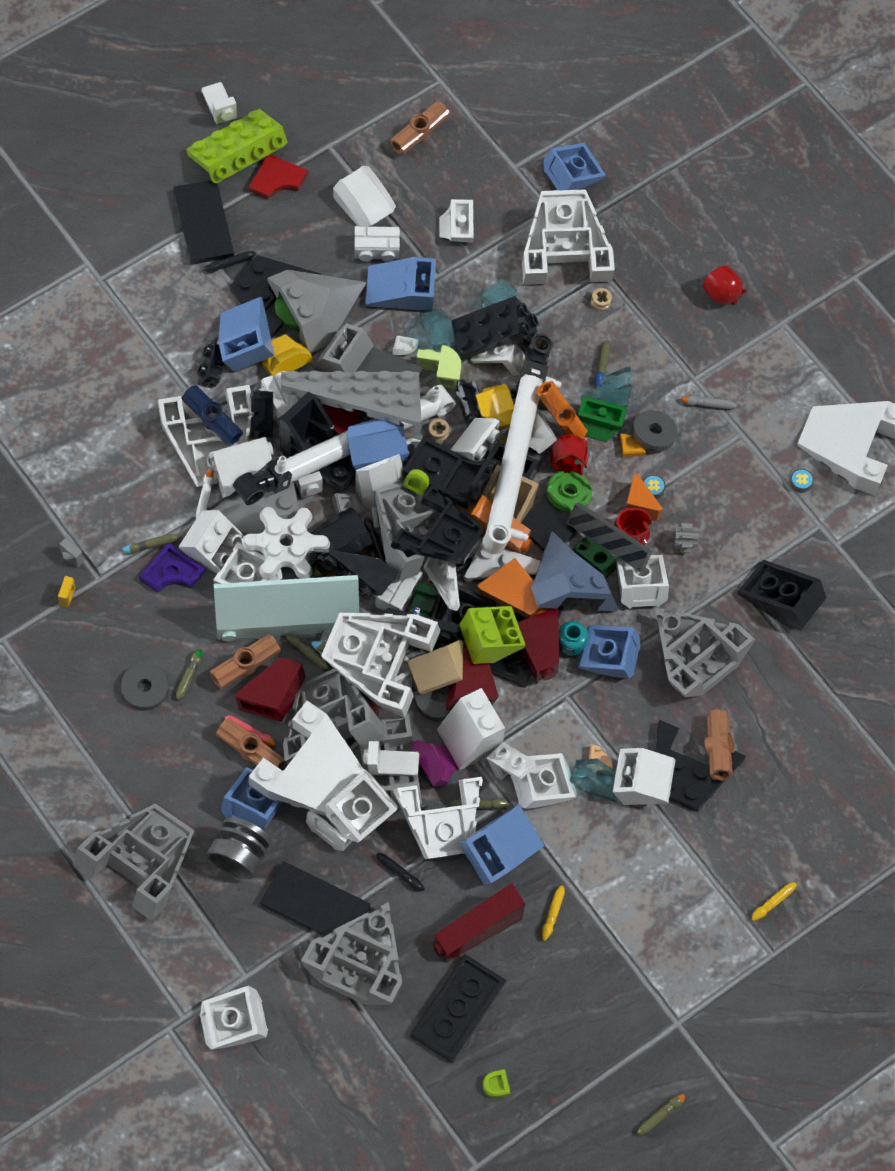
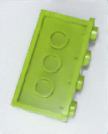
M261 109L251 111L240 120L231 122L229 126L213 132L207 138L196 141L192 146L186 148V151L192 160L209 172L211 181L219 183L284 147L287 144V139L283 126Z

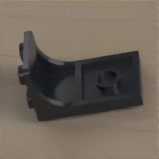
M516 296L510 297L451 320L454 351L462 361L502 345L519 344L527 347L532 337L538 334V319L534 313L532 314L527 309L525 303H521Z
M423 436L405 465L402 475L407 476L413 469L423 471L429 478L428 489L431 485L436 486L439 489L438 493L440 495L450 498L454 503L467 509L471 502L476 503L481 494L482 486H486L490 480L491 472L496 464L493 461L495 453L490 452L485 461H473Z

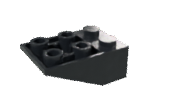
M331 549L313 550L321 564L326 567L330 565L336 570L334 573L336 576L358 575L359 594L362 596L364 594L382 596L398 574L379 558Z

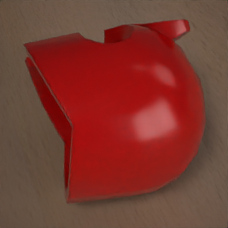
M729 265L713 270L703 283V288L708 296L720 305L737 304L738 299L742 298V294L747 293V290L743 289L741 277Z
M574 434L558 437L551 447V463L554 470L564 471V473H570L571 471L583 475V467L587 468L588 463L587 437L581 439ZM576 460H580L583 464H576Z
M626 508L619 512L614 526L645 546L650 538L648 525L652 524V517L644 509Z

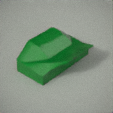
M583 396L578 418L588 430L585 436L608 442L616 432L622 429L627 407Z

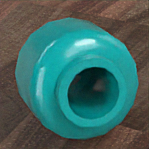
M577 621L564 623L559 629V650L568 656L582 653L588 642L586 627Z

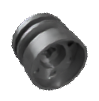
M228 816L223 822V827L218 831L221 839L213 841L207 852V858L216 867L228 874L242 879H251L260 865L257 857L265 855L266 848L271 843V838L265 831L253 823L241 818Z

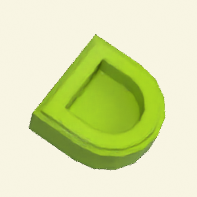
M413 469L406 476L403 486L424 496L429 486V478L423 471Z
M505 1069L491 1072L485 1076L483 1090L488 1097L502 1098L510 1096L511 1092Z

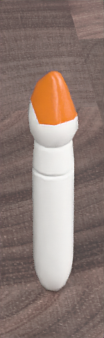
M212 469L207 471L203 479L204 484L196 511V519L202 510L207 509L211 487L214 483V472Z

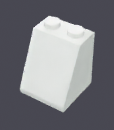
M481 688L460 698L438 727L437 732L459 770H462L488 757L503 743L505 727Z

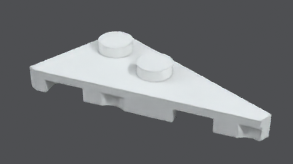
M481 542L464 576V580L467 583H472L473 579H486L514 558L517 559L528 575H536L540 560L505 548L499 554H490L485 551Z
M428 557L423 568L448 608L457 611L460 603L455 563Z

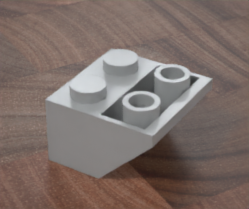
M346 323L335 333L313 366L315 369L324 372H356L374 345L365 329Z

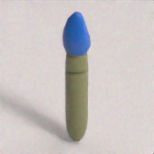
M608 340L602 345L595 375V385L598 388L601 387L605 379L611 346Z

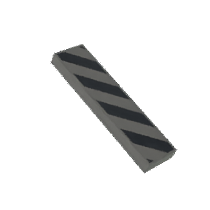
M580 502L574 505L567 524L637 571H644L653 552L652 550Z

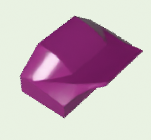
M421 740L413 742L410 746L414 752L419 753V762L432 785L444 787L448 784L450 776L458 766L447 747L430 744Z

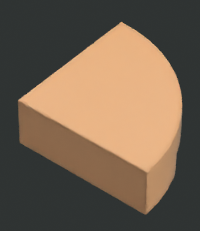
M590 744L588 770L612 772L613 765L609 756L599 746Z

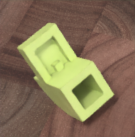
M442 345L441 353L430 349H418L416 364L423 366L424 370L437 371L436 386L443 385L445 389L455 390L456 382L460 380L461 375L459 355L452 348Z

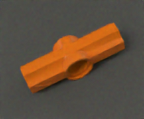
M550 381L541 384L536 393L564 433L574 434L584 439L588 430L554 382Z

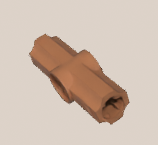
M436 101L422 114L414 115L411 118V123L390 140L394 151L399 155H404L417 143L426 141L429 138V134L450 116V112L442 102Z
M268 634L249 647L238 649L233 657L211 670L210 675L217 687L222 690L242 676L252 675L258 666L280 653L281 649L275 638ZM243 659H248L251 661L248 664L240 663V661Z
M715 709L707 715L708 737H705V748L710 760L711 777L725 781L733 775L731 753H734L735 746L730 733L729 714L727 711Z
M230 718L224 720L216 732V736L238 751L244 760L252 762L256 766L263 758L281 770L286 763L282 756L261 742L258 735L249 733ZM250 744L255 745L257 747L254 750L245 749V747Z

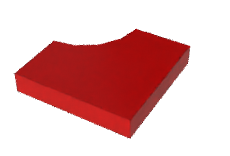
M269 154L249 185V191L266 199H269L280 190L292 189L298 191L308 175V170Z

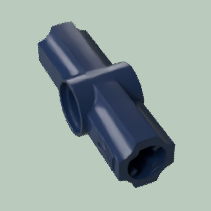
M197 385L191 386L182 396V401L202 420L203 425L207 429L212 430L227 446L234 445L239 441L243 431L222 411L219 403L212 401ZM212 413L217 415L214 418L208 417Z

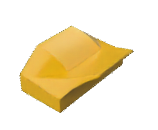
M284 334L272 340L275 356L263 360L262 364L270 376H275L277 373L294 371L313 362L312 354L303 344L294 341Z
M506 384L483 389V392L476 395L482 417L499 420L498 430L509 429L514 410L509 388Z

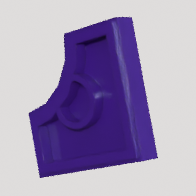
M167 543L141 573L139 580L156 592L173 584L192 588L206 571L205 567L170 543Z

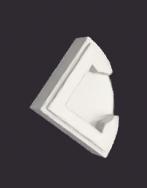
M396 336L392 355H407L414 352L418 347L419 340Z

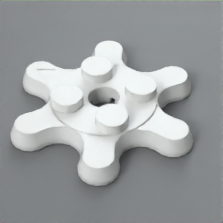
M265 507L260 512V520L265 525L264 532L260 534H247L242 539L244 549L247 551H260L264 555L265 561L260 566V575L263 578L271 579L276 576L280 568L290 567L299 579L310 578L313 570L307 562L308 555L313 553L314 549H329L330 541L326 536L312 535L307 531V526L312 520V513L307 508H300L291 519H282L273 508ZM287 536L292 541V544L290 546H283L280 540Z

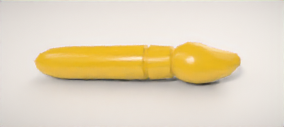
M792 882L784 886L763 906L758 907L753 912L752 920L756 921L764 918L767 912L775 908L795 890L797 884Z
M559 886L555 891L546 922L542 927V939L544 941L553 932V926L565 894L564 886Z

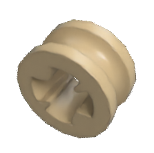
M605 288L596 289L591 298L592 306L597 310H605L610 306L612 301L610 291ZM598 296L599 298H601V296L605 297V302L603 300L602 302H599Z
M443 419L433 420L429 424L430 437L435 441L447 439L449 436L448 423ZM436 427H441V434H437Z

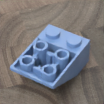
M411 257L368 266L365 306L432 311L436 259Z
M262 297L231 308L220 315L219 347L222 361L234 372L275 356Z
M519 804L459 842V845L484 885L493 883L544 847V844Z

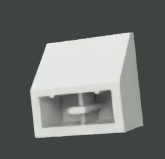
M475 418L451 450L473 461H485V457L493 450L497 443V438L500 434L498 430L499 420Z
M202 510L179 545V548L203 567L218 573L232 554L237 542L242 544L244 535L219 510Z
M644 748L620 749L613 793L623 805L668 804L675 759Z

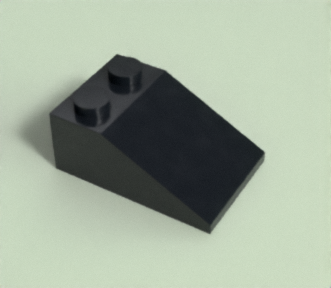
M762 560L738 590V595L781 624L800 631L826 599L821 579L766 560Z

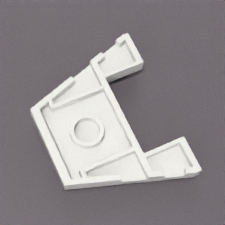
M482 777L458 780L462 805L421 811L417 786L393 789L424 859L464 854L459 842L476 831L477 821H475L476 808L479 807L480 802L478 794L479 787L482 786Z

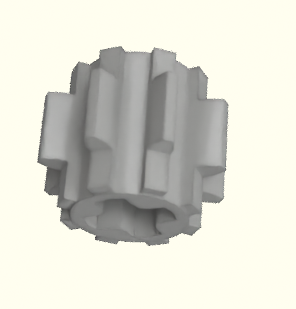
M681 523V527H675L674 548H679L680 552L691 553L692 549H697L699 529L693 528L692 524Z

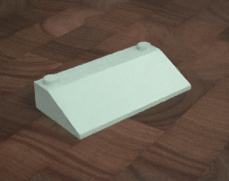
M358 575L214 584L217 640L230 642L239 638L264 637L268 634L271 636H286L287 633L292 635L323 633L324 629H333L339 613H359Z

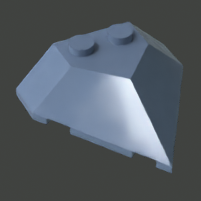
M551 531L548 537V544L544 549L536 572V578L531 586L537 607L558 608L568 597L593 599L597 611H617L618 606L604 575L572 551Z

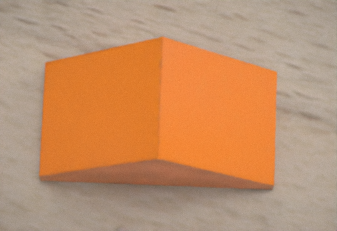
M638 473L633 475L626 508L644 509L650 513L652 520H660L663 508Z

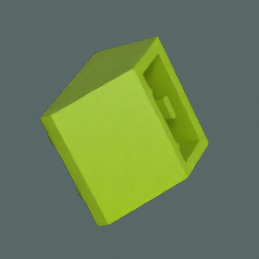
M512 606L469 608L459 624L473 664L495 663L525 647V642Z

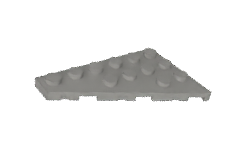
M281 372V393L296 395L302 398L307 392H310L317 399H320L321 404L343 408L350 412H353L355 409L367 412L368 417L390 421L397 425L404 422L415 425L416 430H421L419 372Z

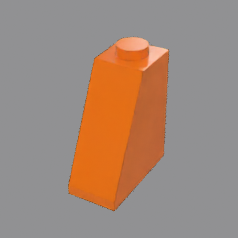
M483 495L471 513V518L485 529L482 539L486 534L493 503ZM513 517L511 528L528 534L527 541H519L510 538L505 549L522 554V552L526 553L532 543L530 539L531 530Z
M516 558L477 585L478 592L482 596L495 601L501 606H512L513 612L526 619L548 610V608L537 607L531 590L533 580Z

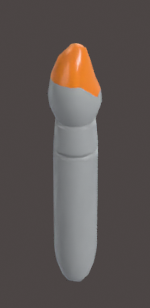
M692 395L681 398L683 403L690 406L699 405L721 409H734L737 407L736 403L729 400Z

